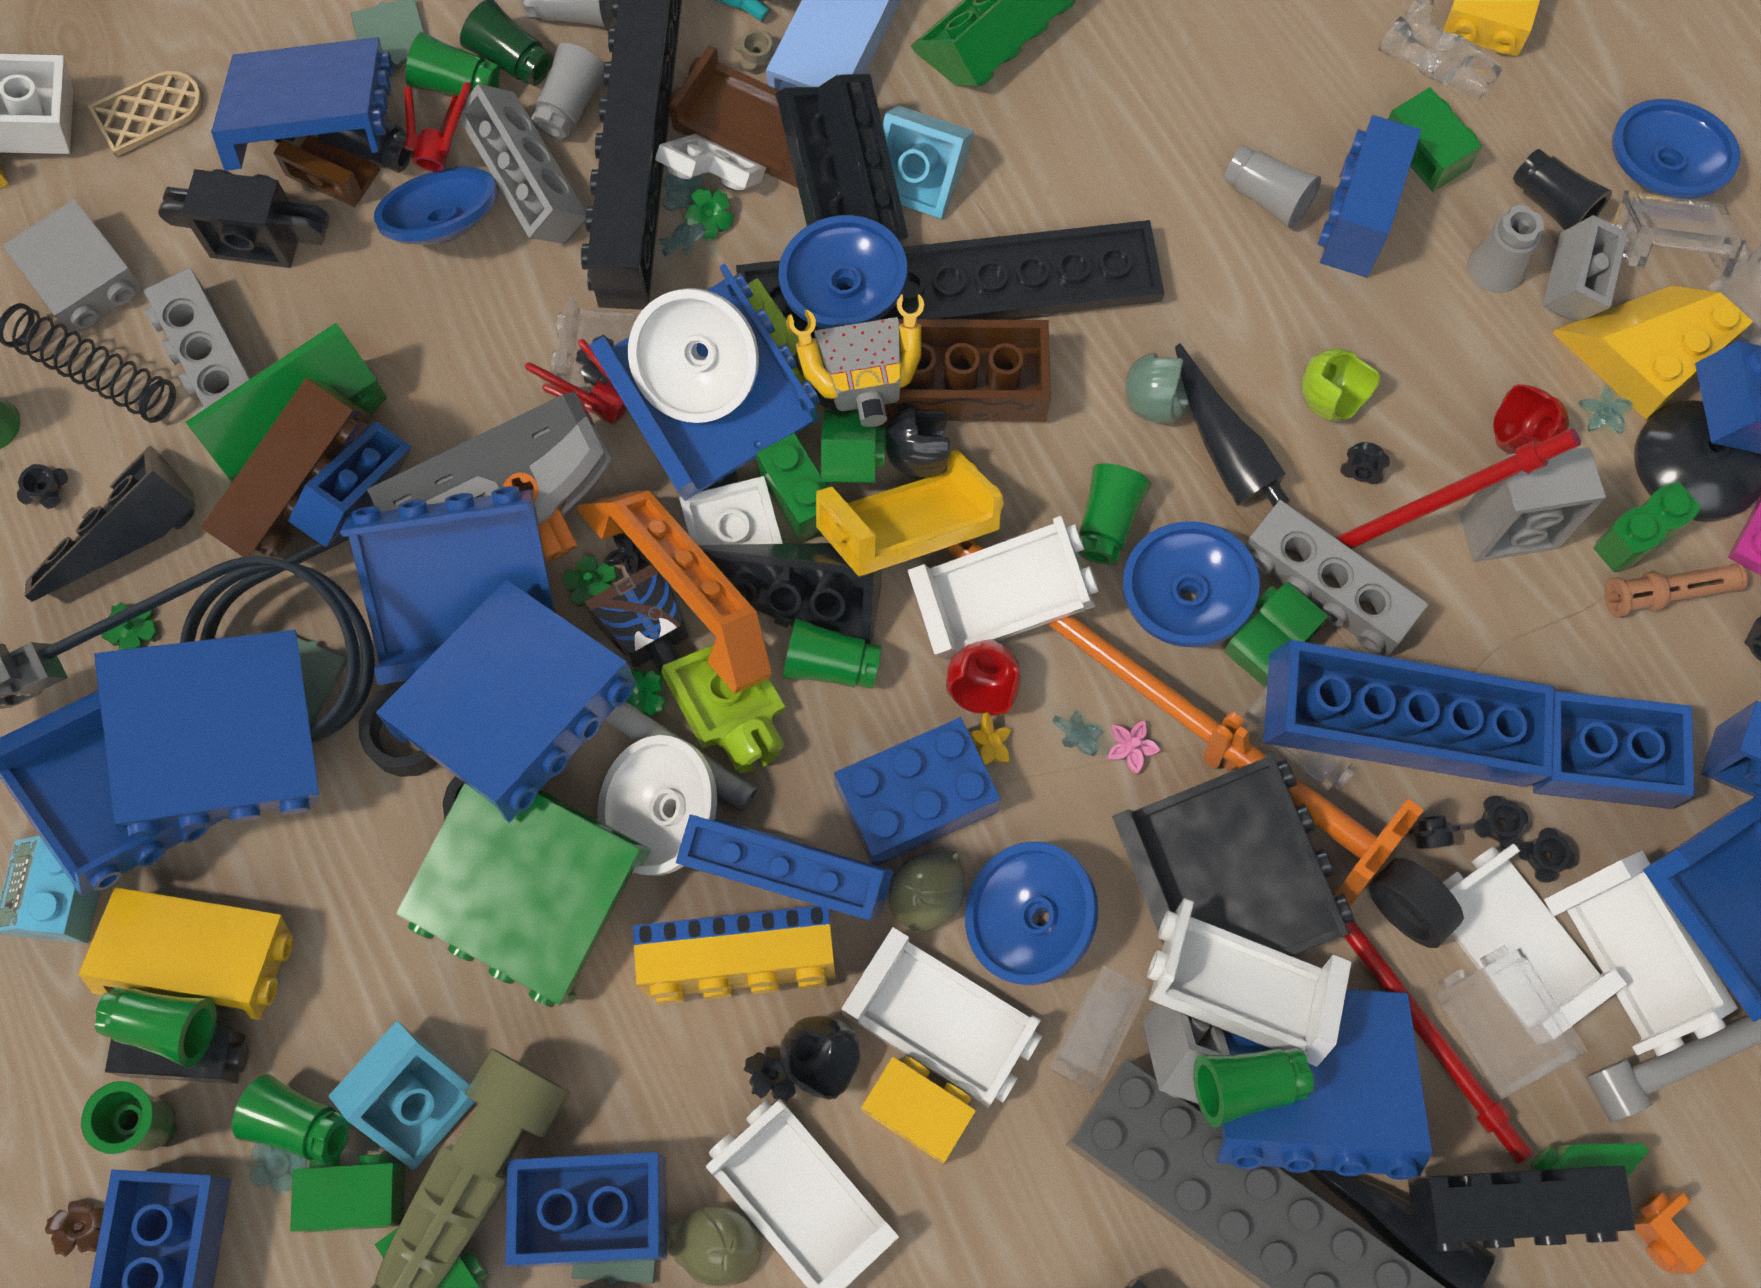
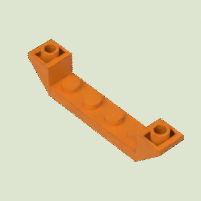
M649 490L616 492L578 504L577 512L601 540L625 532L713 633L716 640L707 663L734 694L770 678L772 672L756 610Z

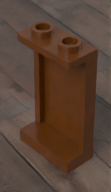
M708 46L703 55L696 57L692 62L688 77L682 86L676 87L670 95L668 109L670 110L673 129L687 136L698 134L766 167L764 173L798 188L776 93L779 90L720 63L717 49Z

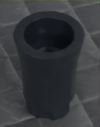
M386 119V134L380 136L379 150L374 153L371 152L365 129L317 134L322 144L344 150L380 168H389L397 173L404 171L413 155V151L404 148L407 134L403 132L400 126Z
M1541 149L1531 153L1513 177L1514 183L1523 189V194L1538 204L1563 230L1593 215L1597 217L1612 195V190L1586 178L1557 157H1550Z

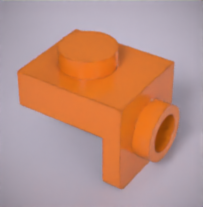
M1658 1191L1639 1206L1638 1209L1642 1215L1634 1221L1635 1231L1648 1245L1645 1250L1649 1257L1661 1269L1672 1274H1693L1707 1260L1671 1220L1691 1200L1684 1192L1664 1194L1662 1191Z

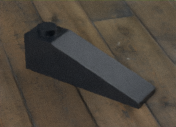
M151 445L109 486L113 491L109 495L103 508L101 506L91 507L82 517V522L76 529V533L79 535L75 540L70 537L64 538L26 580L24 597L33 602L164 537L173 527L176 530L182 528L192 518L195 512L193 509L195 506L193 491Z

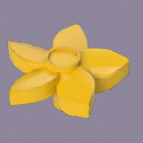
M988 712L983 713L980 721L981 730L971 731L969 734L984 765L992 761L1002 764L1009 763V752L1003 742L1008 738L1011 729L1002 727L994 730L990 714Z

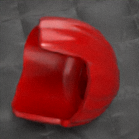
M1525 384L1514 385L1506 393L1493 421L1496 445L1507 454L1516 453L1517 448L1534 440H1537L1539 443L1567 431L1569 426L1567 410L1558 398L1553 397L1540 388Z
M992 639L968 644L951 659L947 667L946 691L966 711L981 714L988 712L990 716L1007 713L1014 706L1019 692L1021 675L1018 660L1008 647Z

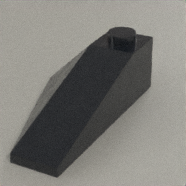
M830 543L698 545L756 611L775 619L773 623L787 628L788 625L794 626L797 617L827 630L865 639V644H872L881 590L882 569L859 577Z

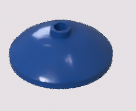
M1655 99L1636 104L1620 117L1612 134V150L1624 172L1643 188L1666 197L1691 199L1714 194L1731 181L1740 163L1739 145L1728 126L1706 109L1680 100Z
M452 167L445 168L440 172L432 171L403 183L387 194L375 209L374 221L383 236L399 243L433 245L450 242L470 231L489 213L498 195L497 185L490 173L479 168Z
M841 215L816 221L797 233L788 243L781 256L778 276L782 295L790 309L806 322L808 320L804 310H809L816 319V326L827 329L876 321L886 315L897 304V299L904 292L908 268L904 249L889 229L868 218ZM844 286L852 287L848 290H840Z
M1194 521L1168 524L1149 533L1132 550L1123 574L1125 602L1135 621L1153 637L1181 647L1209 646L1234 635L1251 617L1260 589L1257 565L1246 546L1234 535L1220 527ZM1190 592L1197 598L1193 601H1186L1181 595Z
M1045 842L1019 843L1002 850L992 857L973 881L965 907L966 934L976 958L993 975L1019 985L1048 983L1069 972L1088 950L1098 921L1097 893L1086 868L1071 853ZM1048 911L1049 920L1044 926H1041V915Z

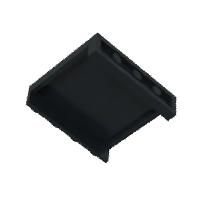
M1268 752L1265 754L1266 758L1138 810L1128 809L1112 816L1158 932L1166 912L1171 911L1175 913L1182 900L1186 898L1194 902L1190 917L1289 956L1351 934L1347 924L1355 921L1354 915L1344 893L1335 896L1328 878L1336 875L1325 848L1316 851L1309 833L1317 829L1306 804L1296 805L1290 788L1297 786V782L1287 759L1278 762L1276 756L1272 752Z

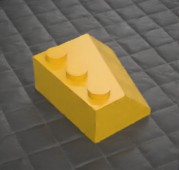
M1670 285L1599 312L1586 319L1557 328L1552 334L1647 420L1697 376L1695 363L1733 344L1754 321L1721 292Z

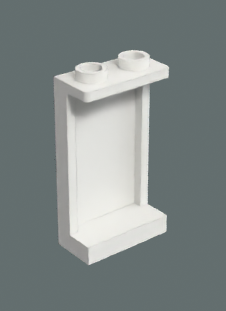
M1061 515L1053 518L1054 524L933 568L923 564L909 569L908 573L934 654L945 660L954 657L968 644L990 639L997 642L1096 607L1092 594L1099 592L1091 567L1082 568L1077 552L1085 549L1076 524L1068 526V523Z
M1640 851L1544 899L1553 916L1567 910L1603 973L1615 969L1627 985L1615 994L1641 1036V1041L1633 1045L1632 1048L1636 1055L1653 1049L1658 1057L1684 1045L1681 1037L1694 1031L1697 1038L1702 1039L1725 1028L1726 1025L1722 1018L1738 1008L1711 963L1644 873L1643 869L1649 866L1650 862L1644 852Z
M1186 898L1182 900L1175 913L1167 911L1158 932V938L1164 940L1162 951L1157 950L1147 973V978L1154 981L1149 1000L1271 1049H1281L1282 1051L1300 1049L1306 1055L1307 1062L1317 1067L1337 1043L1351 961L1332 955L1323 968H1319L1190 917L1194 902Z
M894 927L888 933L841 1008L844 1017L902 1054L916 1060L932 1073L956 1086L987 1108H989L994 1098L1002 1103L1005 1101L1018 1077L1010 1073L1017 1059L1021 1056L1028 1061L1042 1038V1035L1035 1031L1041 1021L1034 1015L1028 1017L909 942L907 935Z
M781 1099L774 1105L769 1100H766L746 1118L750 1126L736 1139L731 1133L728 1134L709 1151L708 1154L713 1160L706 1165V1168L720 1182L807 1288H846L889 1248L899 1236L793 1115Z

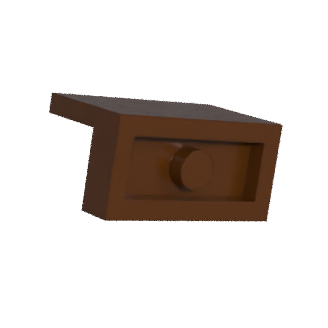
M308 135L300 148L282 140L273 152L285 176L352 207L357 206L381 170L377 165L361 157L322 144L318 137Z

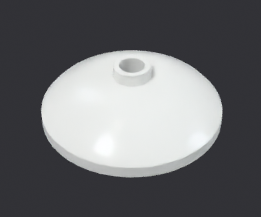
M684 288L673 290L654 299L638 315L632 327L628 343L629 366L640 392L656 409L680 421L693 423L709 422L729 414L749 395L758 373V346L750 324L731 302L716 293L703 289ZM698 343L704 344L707 347V357H702L698 354L696 349Z
M666 735L650 736L638 740L616 758L608 770L601 787L598 801V820L651 848L643 866H635L633 873L661 876L684 867L675 862L689 815L692 814L713 821L715 819L717 791L712 770L705 757L693 745L682 739Z

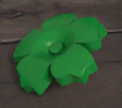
M695 189L694 193L690 194V199L694 205L687 206V212L683 218L686 220L687 226L699 224L697 233L701 234L705 240L709 238L715 239L717 229L724 231L727 227L732 226L734 215L725 211V209L730 207L726 193L717 190L711 195L708 189Z
M584 555L582 560L576 563L578 571L565 570V574L562 577V581L566 584V589L569 592H573L570 596V601L578 607L584 606V601L610 588V584L617 579L615 568L608 566L606 563H601L598 566L594 555Z
M120 602L118 605L111 607V614L108 617L128 607ZM152 609L103 633L101 637L109 641L113 646L119 645V650L142 648L143 643L141 640L152 642L158 633L156 623L151 620L154 610Z
M632 669L631 672L637 685L633 688L626 702L647 716H655L658 712L664 711L667 700L661 695L656 694L664 689L662 684L663 676L659 675L657 671H651L646 674V671Z

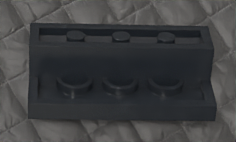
M836 75L819 87L783 88L777 92V102L807 226L828 217L853 215L880 223L889 229L899 241L908 238L871 75Z

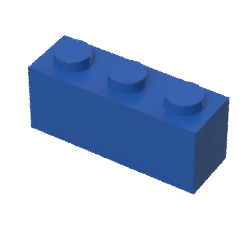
M375 421L305 485L288 522L327 547L341 534L340 530L348 516H352L351 513L353 511L368 507L373 502L367 489L398 474L412 446Z

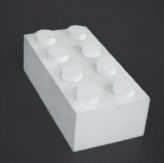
M0 54V153L70 154L74 86L64 55Z

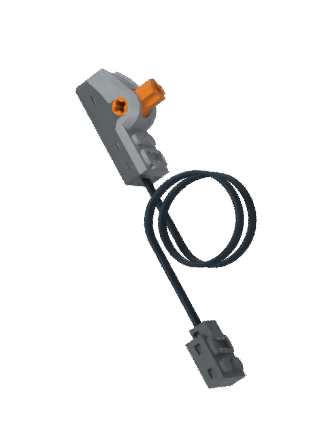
M574 391L558 396L368 488L367 491L374 505L379 507L380 511L398 509L400 504L412 500H425L428 505L445 502L447 497L460 493H471L473 498L491 496L492 491L509 486L519 487L520 491L533 489L532 493L546 563L568 555L572 550L579 547L565 516L592 490L613 460L585 403ZM340 534L327 547L317 542L282 560L266 556H246L222 562L54 644L31 642L10 653L5 644H0V709L11 708L28 701L42 693V690L67 679L66 672L57 655L221 577L211 584L193 604L183 625L180 643L195 641L201 619L210 604L225 589L233 585L215 603L203 626L200 641L215 639L222 617L240 595L253 586L287 570L308 582L325 599L338 620L345 640L347 671L342 691L333 707L325 716L310 726L312 743L322 740L348 724L364 705L373 683L375 666L374 648L365 620L347 593L324 574L299 564L349 540V536L342 537ZM359 639L362 654V672L358 689L352 700V697L355 693L360 674V650L358 644Z

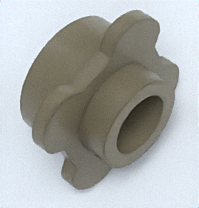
M754 29L746 32L736 40L735 49L741 53L742 69L752 72L756 68L769 65L776 52L773 49L772 34Z

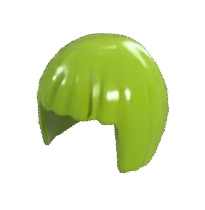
M1332 348L1311 358L1302 377L1301 391L1306 405L1313 413L1331 422H1337L1351 418L1357 413L1359 408L1372 397L1380 384L1381 377L1376 369L1357 358L1355 352Z

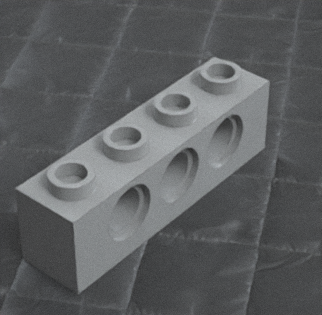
M478 83L467 97L460 117L463 127L527 236L531 239L565 244L586 219L585 209L516 94L512 91Z
M191 268L143 290L151 305L145 309L149 320L157 332L164 330L168 337L167 340L162 341L166 353L174 365L181 363L185 370L184 373L179 375L182 384L191 398L198 396L203 405L196 409L197 413L252 378L205 288ZM210 353L206 358L199 360L203 355ZM228 386L223 392L217 393L222 387Z
M1282 500L1278 501L1246 544V548L1253 556L1259 573L1269 574L1283 585L1288 581L1329 616L1326 620L1327 622L1347 629L1357 637L1358 642L1365 649L1372 653H1380L1388 657L1428 606L1427 602ZM1285 551H1296L1302 556L1303 561L1295 562L1289 559ZM1322 576L1333 577L1339 583L1340 588L1327 586L1322 580ZM1359 602L1371 604L1377 614H1367L1361 609Z

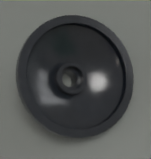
M1680 401L1663 407L1651 416L1640 430L1635 443L1634 461L1641 483L1652 496L1661 487L1680 482L1701 506L1698 514L1692 520L1715 522L1732 518L1746 510L1761 494V454L1711 443L1703 401ZM1709 444L1714 446L1718 452L1713 451Z

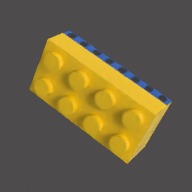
M811 906L633 925L636 985L647 998H655V1004L681 1003L684 1001V994L703 993V999H722L732 996L731 989L749 987L751 994H768L778 992L779 984L798 982L799 989H815L827 986L826 979L836 978L829 909L825 907Z

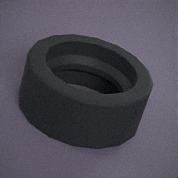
M393 686L378 693L365 706L359 720V740L364 752L385 772L399 777L418 776L433 769L438 763L421 750L409 756L399 757L392 755L383 748L379 740V731L383 722L376 712L401 687Z
M1393 859L1370 883L1369 892L1379 911L1405 936L1427 948H1438L1464 920L1462 908L1449 889L1431 872L1408 859Z

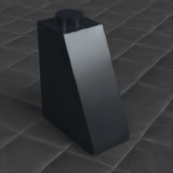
M216 1019L215 1031L206 1053L197 1064L186 1068L163 1056L115 1042L111 1038L105 1072L129 1078L238 1084L239 1072H243L247 1065L248 1045L244 1043V1034Z

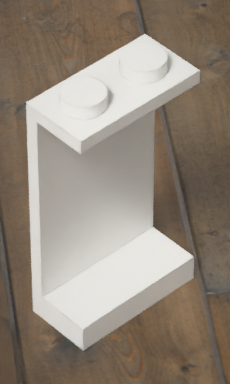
M1513 843L1502 852H1499L1495 846H1492L1471 861L1477 870L1465 878L1459 872H1456L1442 882L1455 896L1464 915L1461 925L1451 935L1530 1037L1539 1045L1554 1040L1627 984L1615 969L1602 974L1596 970L1509 861V858L1520 851Z

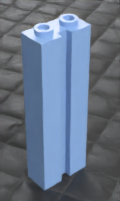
M802 0L766 69L767 85L779 91L783 88L819 87L836 75L865 74L901 0Z

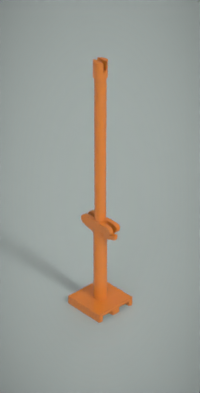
M973 539L950 546L948 554L954 559H958L985 548ZM1073 615L1047 624L1207 742L1208 745L1203 759L1212 768L1217 769L1222 763V766L1230 771L1266 758L1262 751L1250 743L1249 733L1243 728L1244 720L1238 714L1229 712L1223 719L1222 724L1218 723ZM1294 776L1297 786L1290 788L1296 805L1305 803L1315 826L1360 859L1335 894L1337 896L1344 893L1351 907L1394 849L1401 843L1424 809L1408 798L1380 835L1376 836Z

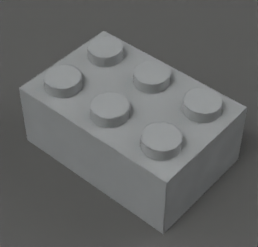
M1590 447L1569 450L1548 460L1546 467L1530 474L1523 471L1475 493L1459 514L1473 562L1556 550L1600 505L1606 496ZM1516 453L1510 454V455H1508V456H1505V457H1503L1500 461H1502V460H1504V459H1506V458H1508V457H1511V456L1515 455Z

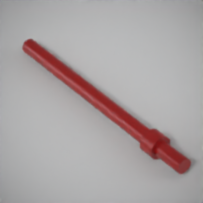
M1571 428L1541 443L1534 440L1517 448L1516 454L1335 538L1348 548L1353 549L1523 471L1530 474L1546 467L1548 460L1580 446L1579 435Z
M1355 921L1348 923L1351 934L1343 936L1385 992L1408 993L1413 1029L1478 1112L1475 1118L1485 1131L1495 1134L1517 1164L1530 1157L1533 1152L1509 1122V1119L1512 1117L1499 1100L1495 1102L1492 1100Z

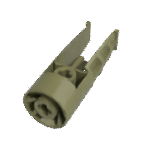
M491 1048L465 1092V1095L477 1102L478 1106L456 1144H450L448 1147L443 1145L435 1157L390 1243L379 1268L375 1283L371 1288H437L462 1250L465 1251L506 1188L507 1175L502 1172L526 1131L544 1138L570 1092L527 1066Z

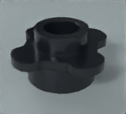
M1361 442L1348 449V461L1341 465L1340 471L1345 477H1353L1360 482L1378 484L1383 480V469L1390 465V457L1377 444Z
M33 464L26 468L19 477L18 485L20 489L17 492V498L24 505L33 502L42 504L46 509L55 508L60 503L59 493L62 485L67 483L68 475L61 468L52 471L45 465ZM46 484L44 489H39L41 485Z
M1498 796L1488 797L1483 802L1485 811L1482 818L1474 824L1475 833L1480 838L1489 837L1498 841L1504 849L1513 843L1517 846L1519 844L1517 835L1528 822L1527 812L1512 802L1502 801ZM1503 819L1505 826H1499L1497 820Z
M1430 816L1417 819L1418 827H1411L1407 834H1414L1416 848L1418 849L1439 848L1455 844L1453 832L1459 831L1461 828L1459 824L1452 825L1447 823L1446 816Z
M1551 828L1542 829L1537 839L1532 842H1523L1518 848L1520 850L1518 852L1520 859L1528 861L1535 871V878L1542 883L1553 881L1555 873L1561 869H1570L1575 864V855L1570 850L1568 843ZM1546 851L1550 854L1549 860L1543 857V852Z

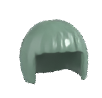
M1150 353L1134 362L1126 377L1125 390L1128 405L1136 415L1151 422L1169 423L1179 420L1186 414L1190 405L1182 378H1180L1183 359L1159 357L1156 353Z

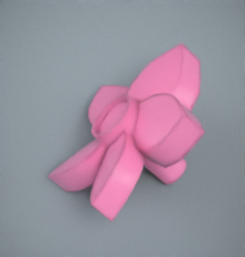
M1145 720L1137 723L1130 733L1122 726H1110L1112 736L1119 744L1110 749L1106 759L1121 760L1126 757L1125 760L1128 768L1136 775L1143 765L1144 757H1151L1161 751L1155 742L1149 739L1143 740L1147 732Z

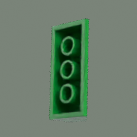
M962 0L918 38L911 47L918 56L955 86L973 85V87H979L993 78V71L1000 64L1018 56L1022 51L1021 46L1027 40L1045 32L1049 27L1048 22L1055 15L1069 10L1075 4V0Z
M334 323L187 420L186 424L228 479L233 482L306 378L329 384L370 414L375 412L379 405L387 400V397L377 379L337 323Z

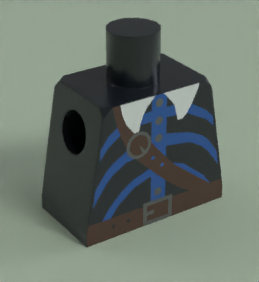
M652 564L584 601L593 622L633 667H639L652 659L661 674L663 665L682 658L675 646L689 637L670 584Z

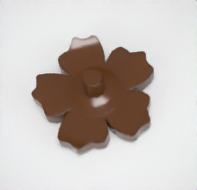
M80 1199L69 1202L68 1212L58 1210L52 1217L47 1219L45 1232L52 1235L51 1243L54 1246L55 1255L61 1254L67 1257L73 1251L76 1244L78 1251L81 1253L86 1251L96 1252L104 1208L94 1209L92 1202Z

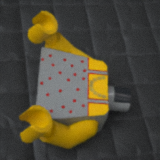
M903 294L897 299V310L903 316V323L900 325L898 317L815 330V338H812L811 333L816 326V319L813 313L809 310H804L808 324L803 331H798L795 328L792 315L787 317L786 327L789 332L798 336L799 342L796 344V349L805 379L824 398L834 399L838 410L858 409L860 422L864 427H875L886 422L887 416L884 404L895 403L899 400L900 388L910 384L921 359V325L917 323V316L922 313L924 308L923 299L919 294L918 309L913 313H906L902 309Z

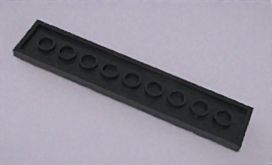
M1150 220L903 247L907 259L908 276L903 292L902 309L906 313L915 312L919 305V294L923 299L924 308L922 313L917 316V319L1000 320L1162 302L1164 296ZM780 260L736 265L737 274L741 273L747 284L756 278L760 280L785 319L787 320V317L792 315L794 326L798 331H803L807 327L808 322L801 319L790 309L782 295L778 276ZM844 286L840 290H848L852 287ZM895 305L880 319L895 317L903 319V316L897 310V305ZM815 326V329L811 333V337L815 338V330H821L824 328Z

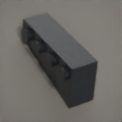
M1625 1166L1421 1176L1408 1179L1415 1239L1430 1242L1432 1251L1464 1250L1463 1242L1483 1241V1248L1515 1247L1514 1239L1534 1237L1535 1245L1567 1244L1566 1235L1585 1234L1586 1242L1590 1243L1619 1241L1617 1231L1635 1230Z

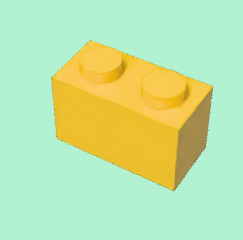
M906 1056L903 1062L892 1057L861 1106V1111L943 1165L976 1112L975 1109L968 1105L972 1098L948 1082L942 1089L927 1079L930 1070L916 1060Z

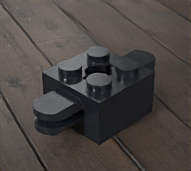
M194 169L188 189L166 187L163 194V202L160 204L158 211L159 216L168 224L191 228L210 258L291 268L298 242L322 245L330 222L329 214L319 206L290 202L279 181L261 174L254 175L253 177L237 175L222 169H214L212 171Z

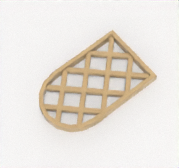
M165 71L154 74L88 105V108L99 126L100 133L104 135L115 157H118L194 119L201 109L203 98L198 84L189 75L179 71ZM172 80L185 81L182 89L170 87ZM165 81L163 85L156 84ZM191 85L195 89V92L188 91ZM148 89L160 91L156 102L144 99ZM139 92V94H138L137 97H132V96H131V95H133V94ZM167 93L179 95L175 105L163 103ZM185 97L195 98L194 104L190 109L181 107ZM122 101L134 103L130 114L118 111ZM113 104L111 110L105 109V107ZM141 105L153 107L148 118L137 115ZM159 109L172 111L167 122L155 119ZM97 113L108 115L104 125L100 121ZM178 113L184 114V115H182L181 117H179V118L176 119ZM115 117L127 119L122 130L110 128ZM133 121L145 123L141 134L129 132ZM152 125L159 126L158 128L150 131ZM108 134L119 136L115 146ZM126 137L133 139L131 141L124 143Z

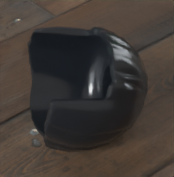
M916 406L901 410L892 418L885 430V446L887 456L896 469L908 476L920 478L936 476L944 470L950 455L949 437H943L947 424L946 412L917 410Z
M821 1015L806 1017L797 1021L794 1027L788 1029V1032L784 1034L785 1037L781 1040L779 1051L781 1067L788 1079L808 1094L828 1100L836 1099L845 1092L858 1068L860 1060L858 1034L847 1022L836 1017Z

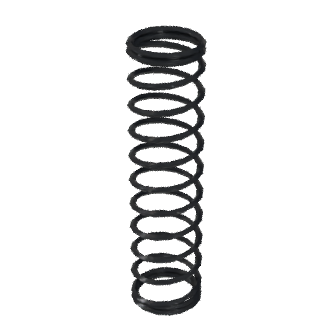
M24 303L10 306L0 317L1 344L8 348H15L21 355H29L31 360L43 363L46 368L56 370L63 377H70L77 385H84L87 390L98 392L104 399H112L115 405L126 407L132 414H140L142 419L149 423H156L164 419L172 409L176 399L174 383L161 376L151 378L150 371L147 368L137 371L135 362L127 361L123 363L122 356L118 353L109 356L108 348L105 346L95 348V343L92 339L82 340L80 333L77 331L68 333L67 327L64 324L54 326L52 318L49 316L40 318L37 310ZM19 309H26V312L15 323L12 333L13 341H5L3 331L9 317ZM26 315H28V321L25 329L23 330L22 334L18 338H16V332L20 322ZM45 320L49 321L51 328L45 334L41 346L36 350L30 351V340L37 333L40 323ZM62 328L64 336L59 341L55 353L44 359V347L50 341L54 330ZM71 335L77 336L78 344L72 350L69 360L58 366V354L64 348L67 338ZM89 342L92 345L91 353L87 356L83 367L72 373V361L78 355L81 345ZM26 344L27 351H23L19 347ZM99 350L105 351V360L97 374L91 379L86 380V369L95 353ZM40 351L41 359L36 358L32 354ZM117 357L120 361L119 368L114 373L112 380L100 388V376L105 370L108 361ZM54 358L55 366L49 365L46 361ZM68 365V373L60 370V368ZM132 365V377L129 379L126 387L114 395L116 379L125 366ZM82 372V381L74 378L75 375ZM145 372L147 374L145 386L134 400L128 402V393L137 375ZM96 379V388L88 385V383ZM165 385H168L169 396L164 407L154 417H148L147 411L157 404L164 392ZM110 386L111 396L102 393V390ZM161 387L156 399L148 406L154 392ZM124 394L125 403H120L116 398ZM139 400V411L130 408L129 405H132Z

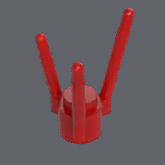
M469 82L463 84L458 97L453 96L451 98L441 131L425 128L422 129L420 135H416L412 88L410 86L404 88L407 129L404 148L413 151L412 163L415 166L433 172H440L445 169L452 138L471 89Z
M584 339L578 340L579 347L609 380L607 384L602 381L597 382L590 393L531 362L525 364L526 370L550 383L543 384V391L555 397L575 391L585 403L588 411L605 422L615 425L627 410L589 344Z

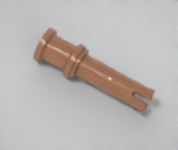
M1732 563L1727 566L1667 576L1651 571L1644 573L1641 578L1623 580L1620 577L1608 579L1606 582L1604 597L1609 612L1615 617H1623L1632 610L1644 608L1650 611L1662 610L1672 601L1698 598L1729 591H1742L1747 586V573L1742 564ZM1710 581L1709 583L1688 586L1689 584Z

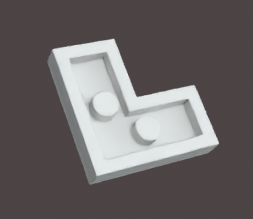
M698 134L660 144L655 158L656 161L668 166V171L674 176L691 179L694 176L711 172L721 177V182L725 186L735 190H744L761 183L766 167Z

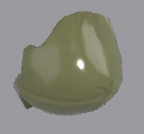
M937 847L932 851L928 850L921 855L912 857L897 871L889 894V905L895 918H898L899 922L905 927L917 932L931 931L959 910L964 898L965 875L958 851L951 850L946 853L944 849Z
M710 1206L691 1212L667 1230L668 1238L672 1240L669 1245L670 1255L675 1258V1262L683 1267L694 1280L702 1284L712 1286L740 1284L747 1280L754 1272L761 1256L762 1243L756 1227L741 1214L725 1206Z

